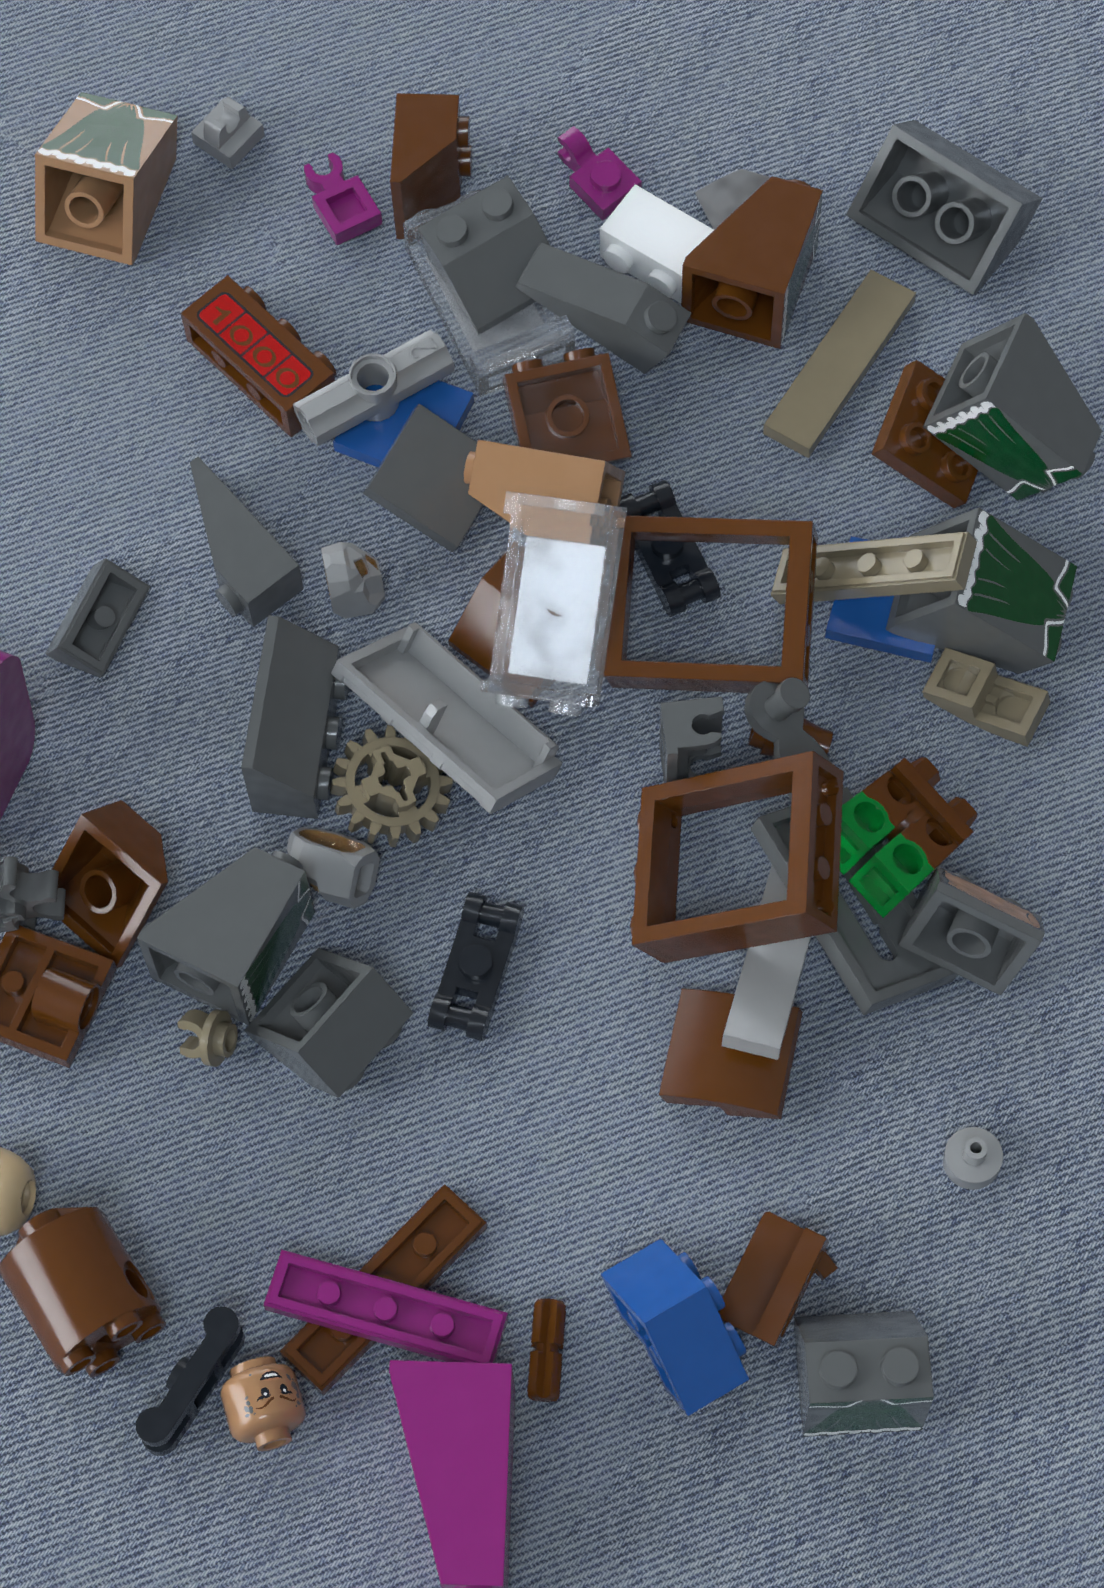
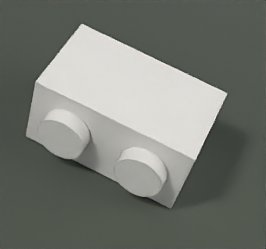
M634 185L600 228V257L613 270L623 274L629 273L641 281L650 284L667 297L681 303L682 265L685 257L714 229L641 187Z

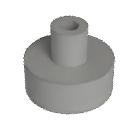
M967 1127L954 1133L948 1140L943 1155V1167L949 1179L956 1185L971 1190L981 1189L991 1184L998 1176L1003 1162V1150L998 1139L989 1131L978 1127Z

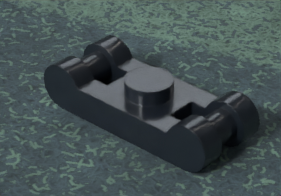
M666 480L650 485L649 492L634 497L631 493L621 496L618 515L647 516L658 512L660 517H683L676 505L672 489ZM635 540V550L669 617L685 612L686 605L695 601L702 600L703 603H708L721 597L717 579L713 571L707 566L696 542ZM686 574L691 579L679 585L673 581V579Z
M469 892L463 906L461 921L438 992L430 1008L427 1026L445 1031L447 1026L466 1031V1037L484 1041L521 927L524 906L507 902L505 907L486 902L487 897L484 895ZM480 924L499 928L495 941L477 937ZM461 995L476 999V1003L472 1009L455 1005L457 996Z
M225 1306L216 1307L206 1314L203 1321V1328L206 1333L205 1338L191 1359L184 1356L175 1365L166 1382V1387L170 1390L159 1407H150L143 1410L136 1420L137 1434L151 1454L164 1456L176 1448L245 1342V1334L236 1313L232 1309Z

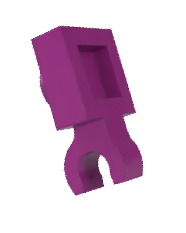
M571 127L558 137V141L563 148L557 152V155L566 166L574 171L569 176V187L602 221L612 214L634 185L642 187V181L609 147L596 156L586 137L576 127Z

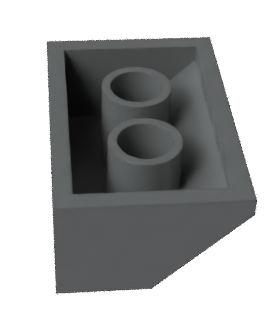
M912 120L892 125L846 216L970 294L975 295L1019 243L1043 198L918 121Z
M268 615L241 769L252 812L318 819L321 800L329 801L331 798L330 787L334 779V772L332 767H327L329 750H338L341 740L342 718L335 717L338 700H347L349 688L331 674L336 661L341 658L339 646L280 616Z

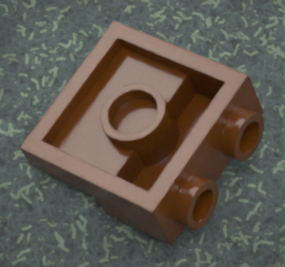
M594 348L578 349L563 354L564 362L544 366L542 359L526 360L513 364L511 366L513 373L504 374L502 382L518 446L603 460L608 463L624 461L632 457L609 352L595 355Z

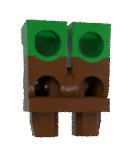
M921 757L911 763L906 758H903L891 770L887 771L842 805L840 872L843 875L858 864L885 838L889 841L849 880L882 918L894 909L974 832L970 827L977 818V812L964 798L955 797L947 803L933 788L941 780L939 771L926 757Z

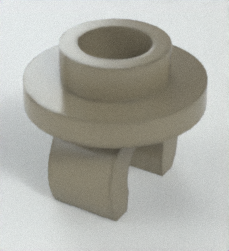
M192 1009L188 1010L177 1022L178 1028L190 1030L198 1036H189L179 1047L180 1054L188 1058H201L204 1065L212 1067L219 1066L225 1057L229 1058L233 1054L237 1044L238 1031L236 1025L232 1024L231 1016L227 1011L215 1009L208 1015L201 1010Z

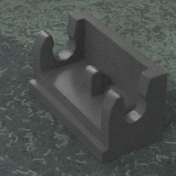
M722 696L660 703L659 750L664 783L699 776L693 773L690 768L694 761H708L721 756L722 715H724Z

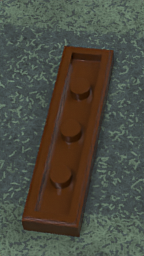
M444 1184L359 1271L427 1290L487 1229V1222ZM308 1322L280 1350V1354L324 1396L376 1341Z

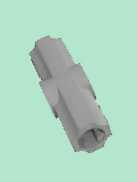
M430 329L384 355L366 354L360 356L352 363L349 374L294 403V412L311 443H315L318 447L365 420L382 421L388 419L396 412L400 401L455 372L454 362L437 332L434 333ZM371 385L384 386L383 388L376 391H369L365 389L366 387Z

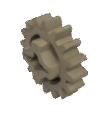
M387 725L383 738H377L370 728L365 730L362 739L363 746L350 740L346 744L344 751L347 759L337 758L333 772L339 777L332 780L330 794L343 796L337 801L335 807L336 814H352L348 830L352 833L359 830L362 826L369 829L367 842L371 844L376 841L379 834L387 835L390 847H396L400 834L404 833L412 843L418 842L421 835V825L433 832L439 822L436 813L446 814L450 799L443 794L450 792L453 779L447 776H440L444 771L439 770L408 739L396 737V731L393 726ZM366 763L369 777L362 779L361 784L355 786V775L361 766ZM383 779L387 780L390 785L382 787ZM394 786H402L400 793L395 791ZM427 786V799L417 809L415 806L417 801L415 794L420 793L422 787Z

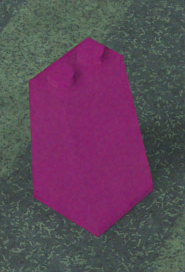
M390 1360L389 1374L441 1588H508L516 1394L512 1364Z

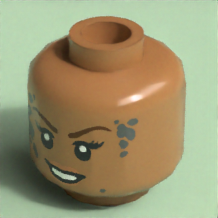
M270 1356L251 1359L230 1369L229 1374L231 1378L223 1384L220 1397L232 1437L242 1443H256L258 1451H269L292 1441L290 1432L298 1428L306 1416V1409L293 1369L285 1364H277L276 1359Z

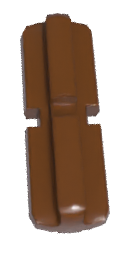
M538 1299L534 1303L531 1347L535 1348V1351L530 1352L527 1392L529 1399L538 1402H555L560 1397L562 1354L559 1353V1350L563 1349L566 1305L560 1300Z

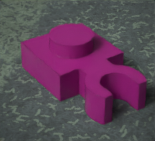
M332 152L327 155L331 170L329 174H316L309 163L304 165V174L308 188L316 193V195L312 196L313 208L338 246L382 225V215L358 175L344 181L342 161L337 154Z

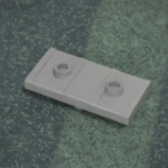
M416 622L408 625L407 628H402L338 659L331 672L338 681L344 683L380 715V718L389 726H393L430 759V762L439 770H443L480 803V806L489 814H493L553 780L562 765V762L555 757L559 745Z

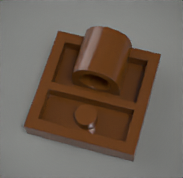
M916 360L905 365L871 454L952 508H956L966 504L978 470L923 428L945 378Z
M20 925L18 930L6 932L0 943V1042L70 1068L117 969L114 960Z

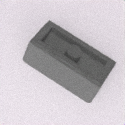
M108 559L101 560L90 569L45 654L58 662L99 678L103 677L150 586Z

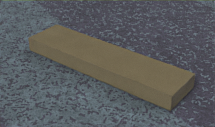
M871 269L765 422L763 434L809 458L915 303L916 292Z
M969 532L817 545L814 602L965 590L977 541ZM783 548L770 594L779 604H785L789 548Z

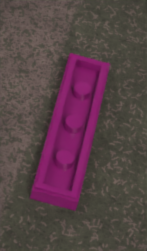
M282 1249L263 1304L266 1311L447 1362L495 1363L509 1318L507 1312Z

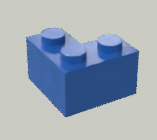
M659 1239L600 1274L621 1319L644 1344L666 1392L687 1416L749 1380L740 1360V1357L747 1353L746 1348L734 1327L729 1322L724 1324L718 1312L725 1308V1302L709 1276L701 1279L696 1266L687 1253L683 1252L676 1255L662 1239Z

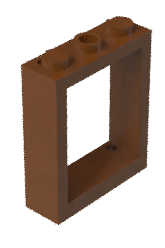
M616 515L615 532H607L605 538V547H608L606 565H612L611 585H603L601 616L602 618H608L607 639L599 638L598 671H604V677L612 688L749 693L763 681L780 684L785 679L792 677L800 679L808 687L818 534L813 521ZM635 540L789 545L781 666L627 661Z
M809 751L642 788L641 808L637 818L639 839L637 863L634 867L636 883L634 914L630 923L632 946L662 963L837 932L844 771L816 752ZM792 793L787 900L675 921L682 816Z

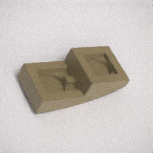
M946 647L922 691L924 698L956 717L1026 747L1030 744L1050 704L1048 691L1000 676L997 673L995 663Z

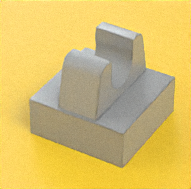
M230 97L223 98L191 132L193 144L231 169L265 136L263 124L250 116L244 106Z

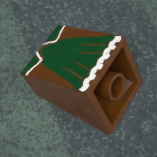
M772 176L685 257L682 265L681 306L691 312L687 323L780 349L818 247L823 190L811 187L808 183L801 180H785Z

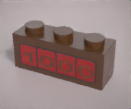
M228 275L181 312L187 341L291 438L302 429L294 412L293 404L335 381L336 370L320 351L312 353L301 343L299 334L287 320L280 318L277 321L266 311L263 300L251 287L245 286L242 289Z

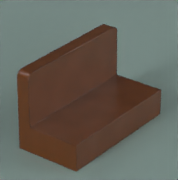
M765 1212L722 1297L725 1302V1308L718 1311L722 1321L729 1322L732 1326L778 1349L823 1257L829 1240L806 1227L803 1229L771 1212Z

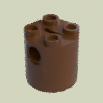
M98 1207L52 1208L34 1216L20 1228L16 1246L9 1251L0 1263V1275L57 1371L65 1376H71L83 1369L86 1370L89 1377L101 1375L120 1361L117 1351L133 1341L141 1343L154 1337L166 1326V1322L160 1314L162 1309L146 1284L105 1214Z

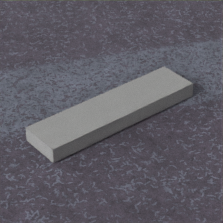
M773 865L770 869L760 905L787 900V888ZM811 937L748 948L724 1030L723 1047L778 1060Z

